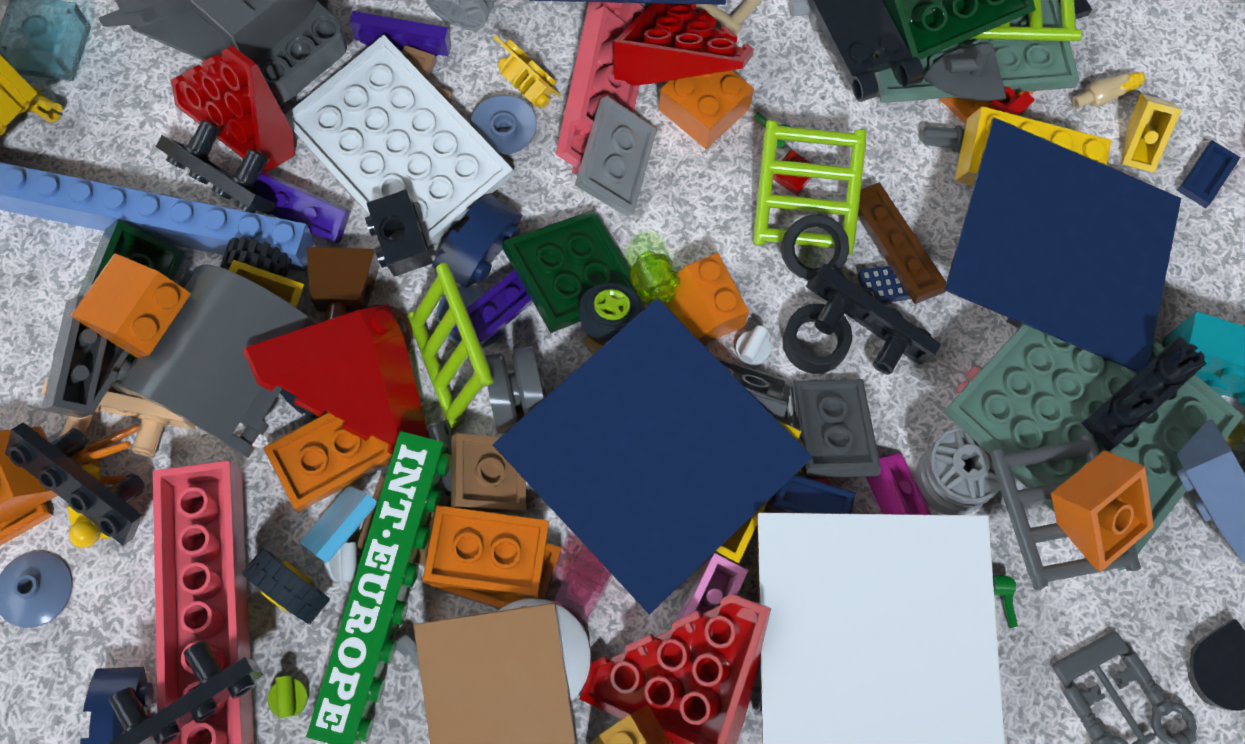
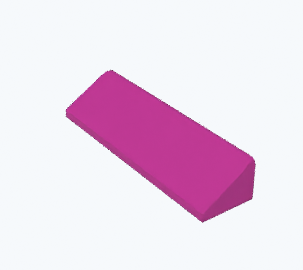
M899 452L879 457L881 466L879 476L865 477L882 514L931 515L903 454Z

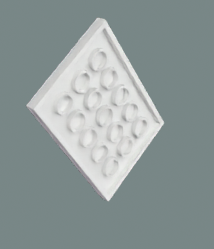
M385 35L380 37L284 115L294 134L369 215L367 202L407 189L414 202L428 247L466 216V212L476 202L489 194L491 195L515 175L508 163ZM404 230L394 231L390 238H400Z

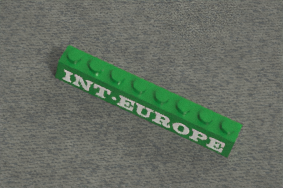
M402 431L399 433L306 738L328 744H361L362 742L367 743L371 735L374 719L369 718L373 703H379L385 688V679H381L385 663H391L396 651L397 641L392 639L396 625H402L406 617L408 602H405L404 598L408 586H414L418 576L419 564H415L418 550H424L427 545L430 527H426L430 512L435 513L436 506L440 502L441 491L437 490L441 475H447L451 464L452 455L448 454L449 449L444 442Z

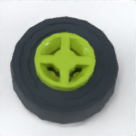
M605 283L590 288L583 295L579 307V318L582 327L589 335L598 340L608 342L644 309L640 297L632 289L621 284Z

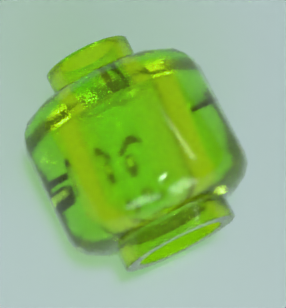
M653 251L645 252L637 258L630 269V279L641 301L651 304L658 298L663 304H666L676 296V292L680 287V277L673 261L668 255Z

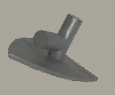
M993 44L974 45L948 53L934 63L924 76V80L955 97L976 101L1006 99Z

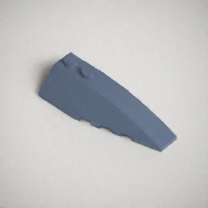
M1211 419L1201 426L1177 454L1183 468L1176 472L1188 492L1196 489L1200 499L1194 502L1205 522L1214 520L1221 534L1245 564V473L1215 422Z

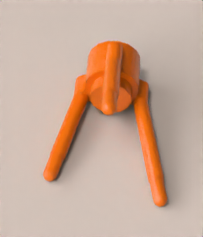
M135 424L87 445L83 450L70 457V459L79 466L93 464L100 468L99 458L128 449L131 443L125 441L108 447L105 446L137 432L140 425ZM101 476L98 481L104 485H114L126 476Z

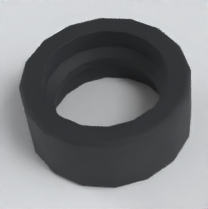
M821 214L805 216L792 223L784 233L781 244L782 259L788 269L796 276L809 280L819 269L805 266L798 260L795 254L794 246L796 239L802 231L808 228H822L831 234L835 242V252L833 258L826 264L827 266L840 270L846 263L850 250L848 236L842 225L832 217Z
M809 304L799 308L790 317L782 337L783 350L788 360L799 370L810 374H824L836 369L845 359L853 340L851 326L846 317L843 316L834 331L838 343L836 349L830 355L814 356L808 354L799 346L797 342L798 329L806 322H815L826 304Z

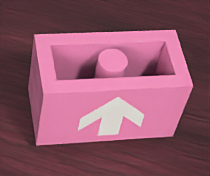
M713 553L701 565L674 622L696 611H700L702 614L720 606L719 600L731 594L738 595L748 570Z

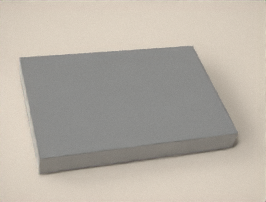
M609 96L601 98L575 186L625 216L633 215L657 128Z

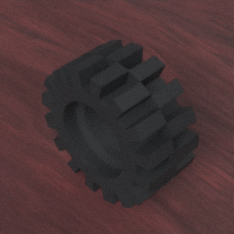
M235 237L228 242L220 268L229 270L232 261L236 260L286 278L291 265V258H288L289 255L286 253H280L281 249L277 247L271 248L269 243L264 242V244H261L256 239L249 241L246 237H240V239Z

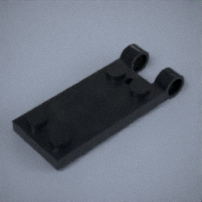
M807 0L858 102L878 96V83L873 73L892 67L904 88L923 82V66L917 57H912L882 0ZM877 54L879 57L874 58L872 55Z

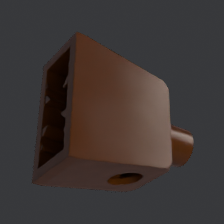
M307 247L310 299L317 311L327 312L326 321L367 308L380 266L375 250Z

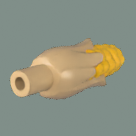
M1132 72L1094 81L1085 87L1084 93L1072 97V104L1075 108L1088 104L1094 107L1105 105L1143 85L1145 74L1143 72Z

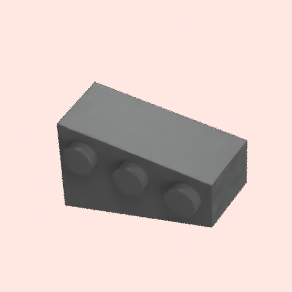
M77 295L66 302L41 408L42 411L76 418H83L94 413L117 376L122 363L127 355L130 354L70 316L84 297L81 295Z

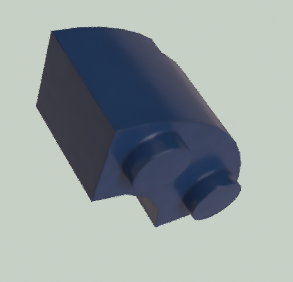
M490 194L480 199L466 212V215L470 217L459 232L452 229L432 264V267L436 269L439 264L448 263L455 281L464 288L486 279L492 268L491 263L503 250L504 240L519 236L521 230L518 225L523 215Z
M144 666L97 668L89 684L83 712H91L89 738H80V744H108L121 736L124 729L108 699L122 689L133 687L147 714V709L153 702L154 689L152 683L147 682Z

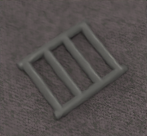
M1092 433L1081 436L1080 441L1010 453H1005L1004 449L990 451L992 465L1034 590H1041L1049 586L1048 582L1100 571L1096 570L1086 558L1043 566L1036 543L1066 538L1068 536L1057 523L1030 528L1023 505L1052 500L1051 492L1064 482L1018 490L1011 468L1085 456L1088 463L1101 453ZM1131 546L1103 571L1123 567L1126 568V571L1140 570L1141 565L1135 546Z

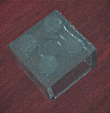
M9 0L0 25V55L20 75L74 81L92 26L75 2L59 0Z

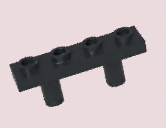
M201 119L188 145L161 135L156 148L168 155L166 158L167 162L183 170L186 167L189 168L190 172L188 175L206 185L209 182L212 183L213 187L211 190L229 200L232 197L237 200L235 206L245 212L256 213V211H260L268 215L272 214L277 203L258 192L255 186L266 162L269 161L267 157L248 148L241 165L238 167L235 175L210 161L208 156L219 133L222 131L216 125Z
M826 264L811 276L805 286L827 301L814 323V326L820 332L827 335L834 333L844 314H846L885 341L872 364L877 371L889 375L894 371L902 354L920 365L935 356L941 346V343L933 339L928 331L914 326L904 319L899 311L885 306L875 299L870 291L856 286L846 279L841 271L830 268Z
M1179 336L1091 413L1081 424L1089 433L1094 434L1095 439L1109 452L1118 446L1207 364L1204 361V354L1202 351L1196 353L1195 350L1198 347L1188 344Z
M24 422L11 429L5 454L15 465L28 471L39 480L43 487L55 492L69 503L75 512L83 514L97 525L102 533L112 537L122 546L134 538L143 515L128 503L142 494L145 489V484L138 475L130 473L111 488H107L70 459V457L83 450L87 444L85 435L78 429L72 428L51 443Z
M200 641L187 648L183 653L199 681L197 688L151 717L147 716L133 687L122 689L108 699L124 729L121 736L108 744H167L180 736L182 733L180 728L192 720L200 722L219 710L217 704L232 696L235 699L248 693L255 687L254 681L263 676V673L257 662L247 657L222 670L207 641Z

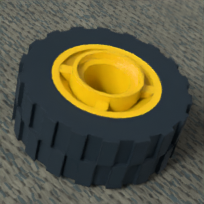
M264 548L258 552L242 572L244 577L259 588L260 593L285 612L288 613L289 611L309 625L330 601L327 595L312 584V579L287 560L283 562Z

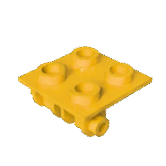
M496 35L493 36L511 54L508 58L504 57L498 62L499 73L513 87L519 88V92L535 107L545 108L550 103L549 96L552 93L558 97L562 96L553 88L557 82L512 40L508 39L504 43Z

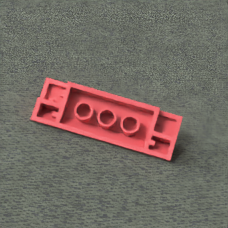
M588 3L556 150L558 157L573 166L572 173L578 174L601 98L609 96L634 113L639 86L629 85L626 81L614 79V41L646 10L639 3Z

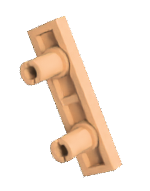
M46 379L45 384H44V387H43L42 392H41V393L44 394V395H45V391H46L48 379ZM111 386L94 411V413L103 411L141 420L131 451L147 457L155 456L163 427L172 425L195 430L196 427L189 421L155 403L135 395L119 394V391ZM93 414L83 418L68 416L61 436L75 428L80 430L86 437Z

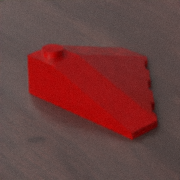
M652 3L614 41V79L626 81L629 85L639 86L743 69L752 58L754 48L749 44H743L742 48L737 46L735 43H737L738 36L726 26L720 27V30L714 27L716 25V18L706 10L700 11V14L695 12L696 4Z
M230 46L221 51L223 56L216 54L201 62L203 67L198 64L183 73L185 77L179 75L171 79L175 106L198 124H200L201 119H204L222 129L217 139L243 159L248 148L267 157L269 161L266 162L262 171L269 172L295 156L294 133L258 65L235 47Z
M389 304L357 310L245 347L243 350L258 385L269 391L278 386L297 396L293 402L294 404L319 417L324 411L344 421L341 426L342 429L367 441L372 435L389 444L387 452L392 455L400 431L429 438L404 336Z
M731 594L719 600L720 606L702 614L700 611H696L672 623L673 629L656 637L653 634H649L624 646L626 651L611 659L604 656L592 662L579 700L621 719L649 705L668 739L675 744H737L746 717L771 608L740 595Z

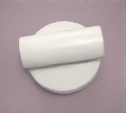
M756 326L754 331L745 332L738 338L735 350L742 362L748 365H759L767 360L771 351V344L766 337L769 333L768 330L762 326Z
M356 542L344 543L329 562H324L325 571L332 581H354L357 572Z

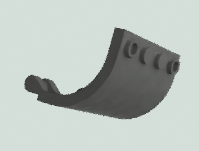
M208 264L200 265L194 268L193 271L188 268L179 278L177 284L190 292L191 295L149 356L141 358L134 356L131 361L128 359L124 360L115 377L117 381L112 388L124 395H135L167 409L219 439L235 452L249 458L255 449L252 445L258 435L263 436L269 427L263 421V418L282 388L275 386L272 391H269L258 385L243 350L245 347L316 323L279 296L236 273ZM239 423H242L246 427L240 437L233 433Z

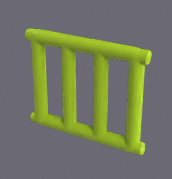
M1033 0L1036 10L1028 13L1029 27L1010 26V22H1007L970 39L1069 42L1080 41L1082 39V30L1076 29L1074 0H1060L1062 28L1043 27L1041 0Z
M767 120L764 132L753 244L761 246L765 245L766 242L782 243L784 233L787 230L768 228L770 208L844 215L843 229L848 236L850 249L848 255H852L856 237L867 130L859 129L854 130V133L778 126L779 122ZM777 140L852 147L850 167L775 160ZM774 174L848 181L846 201L772 194ZM802 231L795 242L796 245L835 248V242L831 234Z
M441 263L436 267L438 275L419 307L407 316L443 415L449 421L451 429H455L461 425L459 417L482 387L491 385L494 380L448 263ZM445 294L449 309L430 337L425 323L442 295ZM455 325H457L462 340L446 364L441 368L436 354ZM469 357L475 373L456 399L453 400L448 385Z

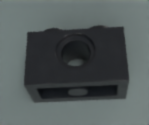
M407 189L366 203L370 215L365 217V221L371 236H377L380 246L375 248V252L382 268L388 267L393 276L396 277L433 264L414 202ZM404 230L400 238L390 239L394 231Z

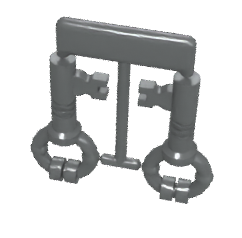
M1112 631L1053 664V670L1063 686L1069 688L1063 691V694L1078 718L1081 719V723L1083 722V726L1086 727V731L1092 739L1091 744H1128L1121 737L1106 733L1092 712L1090 706L1094 704V701L1098 702L1106 698L1104 693L1099 695L1097 690L1101 689L1098 684L1089 688V692L1083 693L1080 692L1077 685L1070 688L1072 680L1092 669L1138 738L1132 744H1147L1156 739L1155 736L1165 744H1193L1197 741L1195 736L1197 725L1194 714L1181 703L1165 697L1136 652L1130 654V650L1118 632ZM1119 654L1128 655L1122 659L1127 666L1124 672L1120 671L1111 677L1113 680L1119 679L1120 683L1117 685L1119 689L1129 685V681H1137L1141 685V689L1144 690L1143 692L1146 693L1148 700L1153 706L1151 709L1153 711L1151 724L1154 733L1143 734L1101 669V664ZM1172 711H1176L1186 721L1187 728L1170 736L1162 727L1161 718Z

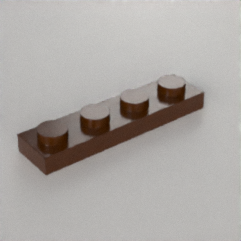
M879 182L861 189L858 217L913 303L917 304L945 293V279L881 183Z

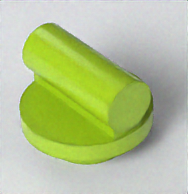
M292 676L275 678L276 683L268 693L269 709L274 715L278 716V719L296 717L305 709L308 702V692L305 685L299 680L292 678Z

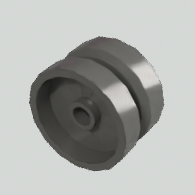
M532 346L513 351L512 361L515 373L508 374L505 357L501 353L485 356L494 380L487 387L498 434L507 432L518 422L515 407L522 406L525 416L546 397L541 368H537Z

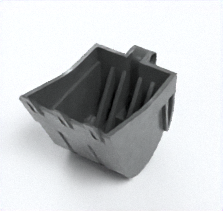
M115 0L119 10L99 17L103 27L129 25L135 32L202 61L216 54L223 56L221 51L233 46L258 65L278 105L292 99L338 61L347 50V43L341 24L334 16L329 0Z

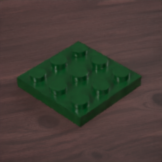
M595 210L504 240L502 249L550 333L580 322L579 307L581 299L590 288L598 284H621L632 289L640 298L643 294L642 288Z

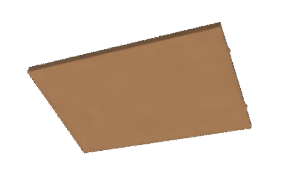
M556 603L529 607L522 606L516 609L455 618L445 617L442 620L414 624L430 744H576Z

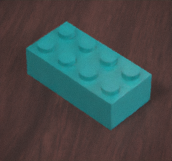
M1195 311L1164 337L1163 347H1167L1179 336L1188 344L1197 346L1198 349L1195 352L1202 351L1205 356L1204 361L1207 364L1196 375L1220 396L1225 395L1238 399V402L1245 406V326Z

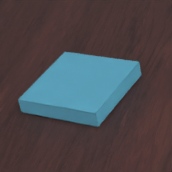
M348 485L299 543L325 563L329 562L374 509L377 501L368 493Z

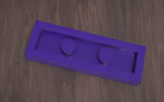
M357 11L352 12L350 25L354 38L365 45L371 46L380 37L385 35L399 51H402L406 45L435 56L449 57L451 41L447 27Z
M265 171L261 172L255 184L256 190L277 203L272 215L280 219L305 223L311 233L333 243L341 242L351 210Z
M515 270L466 308L481 346L533 303ZM455 325L453 330L461 337L458 327Z

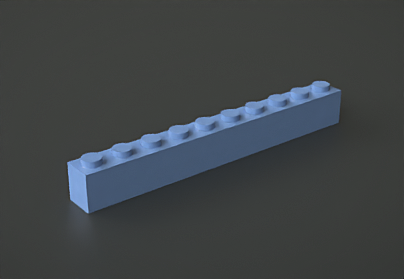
M0 162V210L101 231H105L107 227L119 220L170 245L220 255L225 254L228 242L232 238L240 239V237H246L249 241L256 239L258 243L264 244L266 242L270 244L271 248L277 247L281 249L280 253H286L289 255L288 258H291L289 269L303 272L306 271L308 264L307 247H313L315 243L305 223Z

